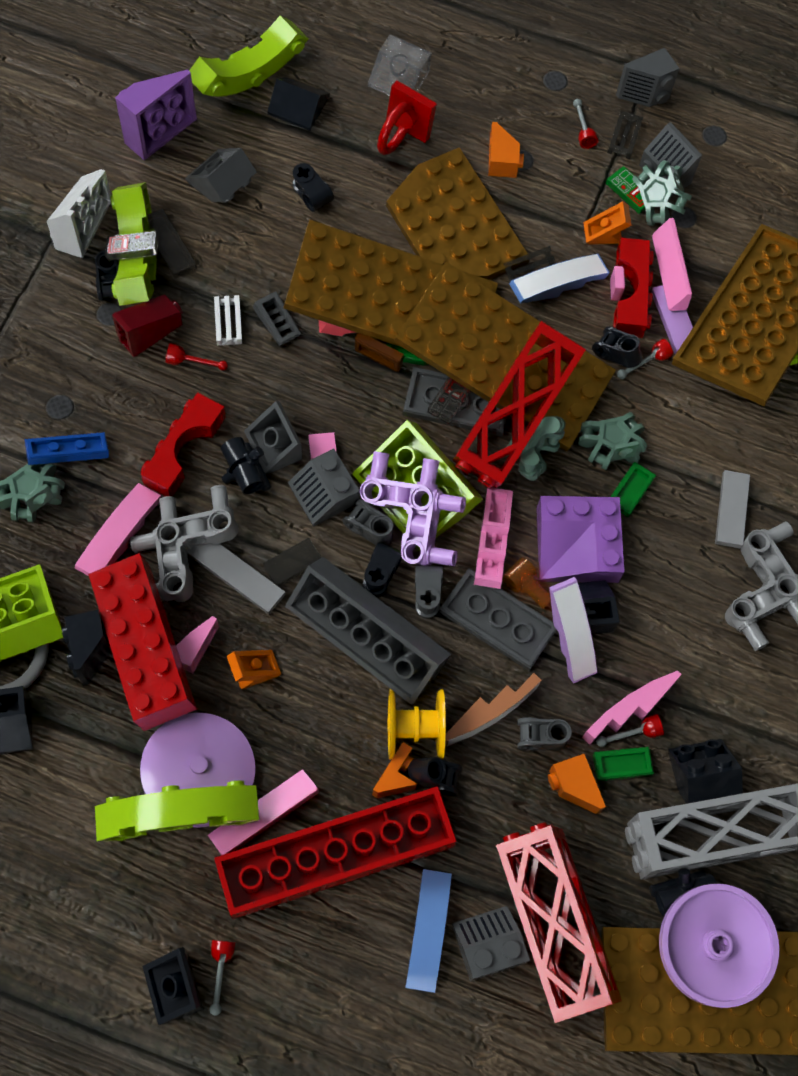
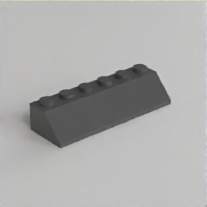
M324 557L308 565L285 605L293 614L411 705H414L451 656L443 647Z

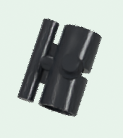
M242 437L232 438L221 446L220 449L229 465V468L226 470L227 473L222 476V481L226 485L237 481L242 493L245 495L252 494L260 489L262 491L271 489L272 486L259 462V458L264 455L262 448L257 446L255 449H252L250 443H245Z
M681 868L678 870L679 877L651 885L649 890L652 897H655L658 909L664 917L673 902L685 892L699 886L717 884L711 874L706 875L704 870L690 873L688 868Z

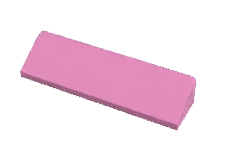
M669 218L653 233L652 239L668 309L670 311L687 310L692 291L674 218Z
M302 769L258 800V821L245 825L220 826L208 834V837L220 855L236 851L319 793V789Z

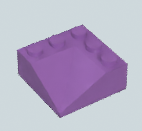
M188 70L133 83L115 97L124 142L144 161L197 120L191 72Z
M540 496L536 508L539 582H563L575 577L577 582L606 580L607 583H619L624 574L620 497Z

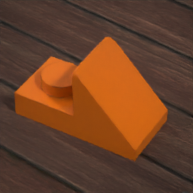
M622 201L583 222L586 243L589 245L619 244L622 237L621 231L632 226L629 205Z
M273 650L233 651L227 655L235 681H238L241 689L257 685L281 675Z
M404 742L401 744L394 758L375 785L372 796L380 798L416 789L417 783L400 773V771L406 773L410 762L414 759L410 756L412 753L411 746Z

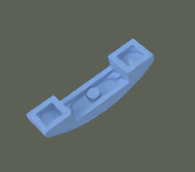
M423 869L405 987L407 989L435 993L452 875L450 873Z

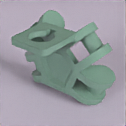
M663 160L657 167L656 172L648 165H645L643 167L644 171L639 176L635 175L632 178L639 188L646 209V222L648 226H654L655 223L663 225L670 218L668 208L684 215L687 200L690 201L692 196L685 193L680 180L682 174L681 166L676 165L673 167L668 161ZM665 174H666V175H669V176H668V179H665V178H662V177H663ZM672 193L678 196L675 205L669 203ZM654 207H660V213H655Z
M632 412L624 416L601 421H585L581 423L580 431L582 436L579 438L578 444L586 448L595 446L588 461L591 463L595 461L601 464V468L607 470L611 461L625 459L631 464L634 462L638 463L640 460L639 454L647 448V443L638 436L644 431L645 427L642 423L637 424L634 420L635 415ZM599 431V435H593V433ZM602 445L611 449L608 456L599 452Z
M549 416L542 419L520 454L519 472L528 480H536L547 469L540 450L558 451L560 447L559 439L564 437L566 426L562 417ZM512 439L510 440L507 447L512 445Z
M53 463L26 464L5 480H1L0 509L11 507L10 515L12 521L27 519V522L34 523L36 510L46 503L53 505L61 504L62 497L60 492L64 489L65 482L53 477L57 466ZM20 500L25 501L27 508H20Z

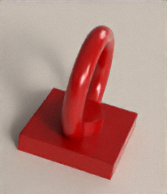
M396 81L391 86L386 121L378 137L377 149L382 155L392 153L400 145L406 133L426 143L431 135L437 103L403 83ZM395 125L396 127H398V130L394 137L387 144L389 135L392 131V128Z

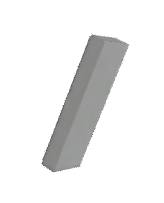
M724 470L722 473L715 544L742 548L750 474Z

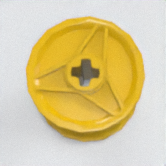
M389 689L387 716L389 760L395 756L396 738H414V742H418L419 738H435L437 756L440 759H444L446 711L443 689L437 692L436 710H419L418 706H414V710H396L395 692Z

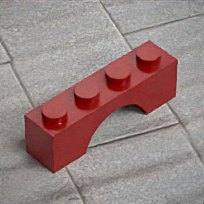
M621 237L616 250V266H623L624 276L630 281L634 294L627 299L618 301L614 311L613 327L622 332L635 335L638 338H643L645 330L650 329L652 319L651 314H648V308L651 307L652 293H648V288L653 280V272L649 271V265H652L654 252L650 250V240Z
M198 392L193 399H189L186 402L183 414L179 420L175 419L166 439L160 440L156 446L155 455L142 466L141 477L144 486L165 497H173L185 479L183 469L177 462L180 449L192 439L199 437L213 438L226 418L223 405Z

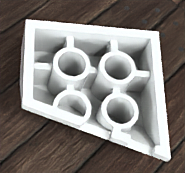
M100 169L82 176L47 220L50 236L56 250L80 258L84 257L111 203V192L105 170Z

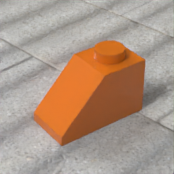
M492 122L489 140L488 176L517 178L518 168H523L524 154H520V143L497 122Z
M585 754L552 765L549 770L548 781L552 790H557L559 797L594 814L601 813L605 809V803Z

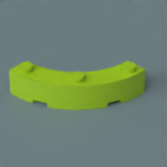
M279 16L269 29L260 36L263 40L253 48L247 46L231 54L228 60L223 61L220 58H204L199 56L189 70L192 83L202 94L218 97L237 94L254 86L257 87L265 79L281 69L296 54H299L304 49V44L309 38L292 21Z
M144 182L117 187L112 191L113 195L110 196L112 208L116 210L119 236L129 235L119 237H129L128 249L117 250L127 251L117 252L119 268L113 280L114 284H112V293L114 298L118 299L119 306L149 301L154 292L151 281L156 280V241L154 228L149 229L147 214L152 213L147 185ZM132 242H138V243H134V250H136V251H130V243H131V250H133V243H132Z
M238 780L227 782V786L179 789L178 785L162 787V792L128 798H123L122 796L106 798V803L95 806L97 841H124L147 835L146 831L150 830L167 832L193 828V825L205 824L208 821L209 827L249 824L259 820L256 785H245L244 781Z

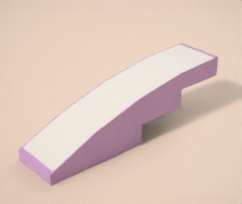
M573 577L551 586L549 589L553 623L559 632L561 652L566 657L568 677L573 683H576L596 674L597 665L585 605L577 579Z

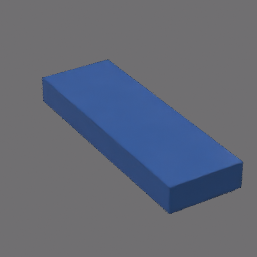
M105 432L25 439L28 465L109 458Z

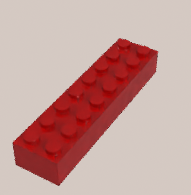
M437 786L215 857L214 860L228 910L233 920L453 848L457 841Z

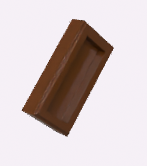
M358 333L355 337L356 352L396 372L400 371L403 366V353L369 336Z

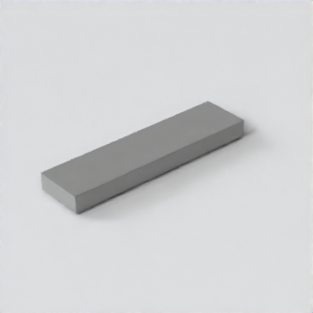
M208 543L193 546L192 549H189L187 554L189 557L268 615L285 596L284 590L221 544L212 545Z

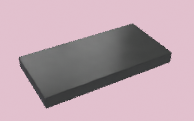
M413 367L403 415L472 430L489 402L470 390L466 394L468 389L464 392V389L456 384L452 385L450 389L453 391L447 395L445 394L453 381L456 382L452 379L443 392L451 379L444 373ZM454 393L463 394L459 401L451 396ZM445 397L444 402L440 403L439 400ZM438 406H439V407H442V410H441V408H439V409H440V410H439V411H440L439 414L436 413V412H434V411L437 409ZM494 407V409H493V411L491 412V414L494 413V412H496V411H498V410H500V409L497 408V407ZM507 417L488 425V434L502 437Z
M468 568L439 609V613L530 671L557 631L554 623L501 588L474 585L475 571Z

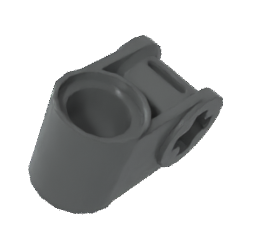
M358 499L355 503L356 507L351 514L343 518V524L350 531L364 537L374 545H377L378 542L389 545L393 539L392 520L373 508L369 503ZM378 528H385L388 531L386 533L379 534L375 530Z
M416 565L415 608L417 614L422 618L431 619L439 612L443 566ZM429 600L431 605H425V601Z
M520 718L517 720V725L520 726V742L517 743V748L524 751L561 750L566 747L570 740L571 727L566 721L561 719ZM560 730L564 733L565 738L563 740H555L551 736V731Z

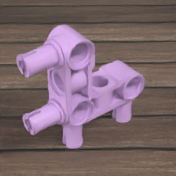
M374 451L371 473L367 475L361 485L360 495L365 502L387 508L398 506L406 510L408 520L406 533L402 536V558L407 563L429 566L435 563L455 566L458 556L457 551L435 547L438 520L441 510L463 513L466 506V498L443 494L438 488V485H436L438 460L423 458L420 482L412 484L388 480L386 473L390 454ZM375 486H378L379 494L376 498H373L372 490ZM428 493L429 502L423 506L421 498L423 494ZM416 546H419L421 549L418 559L413 557V549Z

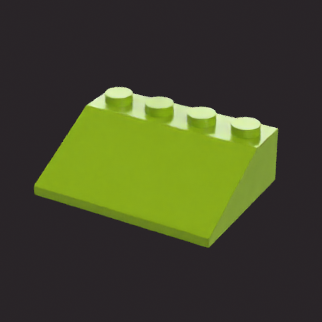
M406 420L375 451L390 454L386 478L391 481L417 484V482H420L423 458L438 460L439 466L436 479L438 488L443 494L466 498V506L463 513L440 511L436 538L464 518L483 500L481 495L415 422ZM373 454L352 473L361 485L367 475L371 473ZM375 486L372 490L373 498H376L379 494L378 486ZM428 493L423 494L421 498L423 506L429 502ZM380 506L403 534L406 533L408 520L406 510L398 506H393V508ZM419 546L415 547L417 551L421 550Z
M40 564L0 578V661L63 638L62 625Z

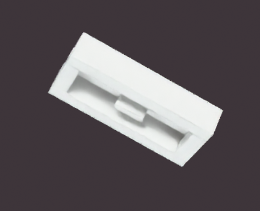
M234 295V298L224 296V299H219V296L214 297L217 346L242 344L239 295ZM230 305H235L237 338H232ZM220 306H225L226 338H222Z

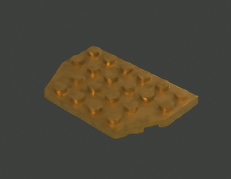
M460 147L418 164L386 201V207L417 256L443 265L447 262L458 270L488 280L529 263L530 256Z

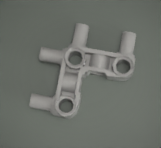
M216 485L210 488L213 504L211 511L178 518L174 497L166 496L160 498L161 521L158 527L152 533L130 537V545L134 553L156 548L160 577L156 586L163 601L185 602L192 596L193 574L189 570L187 555L189 549H192L193 546L208 543L212 545L220 544L236 537L239 527L234 518V511L229 507L226 486ZM223 522H228L225 528L219 529ZM176 533L172 540L167 541L169 535ZM182 582L180 589L173 591L174 586Z
M787 521L770 530H753L746 537L741 553L748 566L754 569L763 584L761 588L754 592L748 591L733 601L725 612L726 622L731 627L739 630V632L744 633L755 652L769 644V641L757 625L758 620L781 608H787L798 625V574L794 573L776 543L793 535V529ZM751 542L757 543L760 549L753 547ZM780 586L786 587L789 591V594L784 593L781 590ZM735 609L742 610L745 617L739 616Z

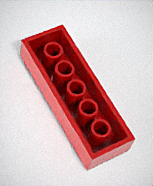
M140 553L88 574L133 722L143 731H146L197 710L150 565Z

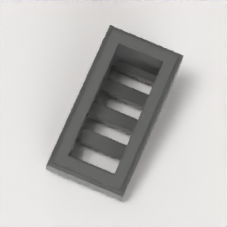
M277 291L254 302L253 309L277 344L281 346L301 336L302 333L288 310L283 308L284 303ZM274 305L275 309L266 312V308ZM277 313L281 315L280 317L274 320H271L270 318L271 316ZM283 320L286 322L285 325L279 328L275 327L276 324ZM288 328L291 329V333L281 337L280 332Z

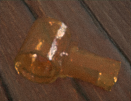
M521 557L503 574L502 579L512 591L516 593L521 591L523 594L527 593L544 609L551 602L550 593L538 582L536 577L538 572L533 564Z

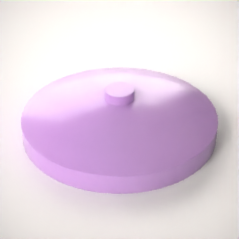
M189 713L164 723L148 740L140 765V778L144 794L162 792V787L178 785L179 789L227 786V782L238 780L244 781L245 785H253L255 777L254 754L244 734L228 720L208 713ZM209 821L205 824L193 825V827H207L209 826Z
M708 884L693 888L673 902L662 921L659 934V949L663 966L674 985L690 999L710 1007H736L758 997L773 979L779 960L777 931L763 905L744 890L726 884Z

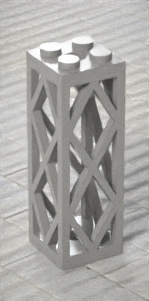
M798 784L637 813L627 823L628 827H625L626 840L629 845L632 844L634 851L632 865L635 873H639L642 880L678 873V870L681 868L695 870L798 850ZM769 805L782 810L783 817L757 807ZM736 811L727 821L711 816ZM749 812L779 825L766 837L736 824ZM696 818L720 828L717 831H713L687 820ZM666 824L657 834L655 833V825ZM676 825L710 837L696 851L662 839ZM730 831L757 841L759 844L750 845L726 834ZM788 832L789 838L781 839ZM719 841L737 847L707 853ZM659 846L672 850L679 854L685 855L687 857L679 858L666 852L660 851Z

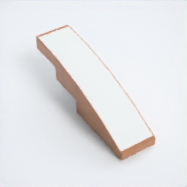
M533 673L516 692L506 685L490 704L480 697L446 733L445 747L472 737L497 723L523 703L539 687L542 680Z

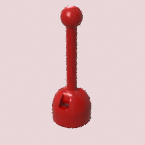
M171 343L168 346L165 361L167 364L179 365L184 360L218 367L221 371H225L228 368L226 361L216 362L186 355L181 346Z

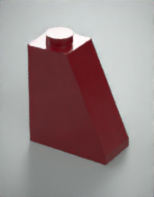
M166 295L112 314L118 339L133 357H136L183 325L181 307L175 300L171 302Z

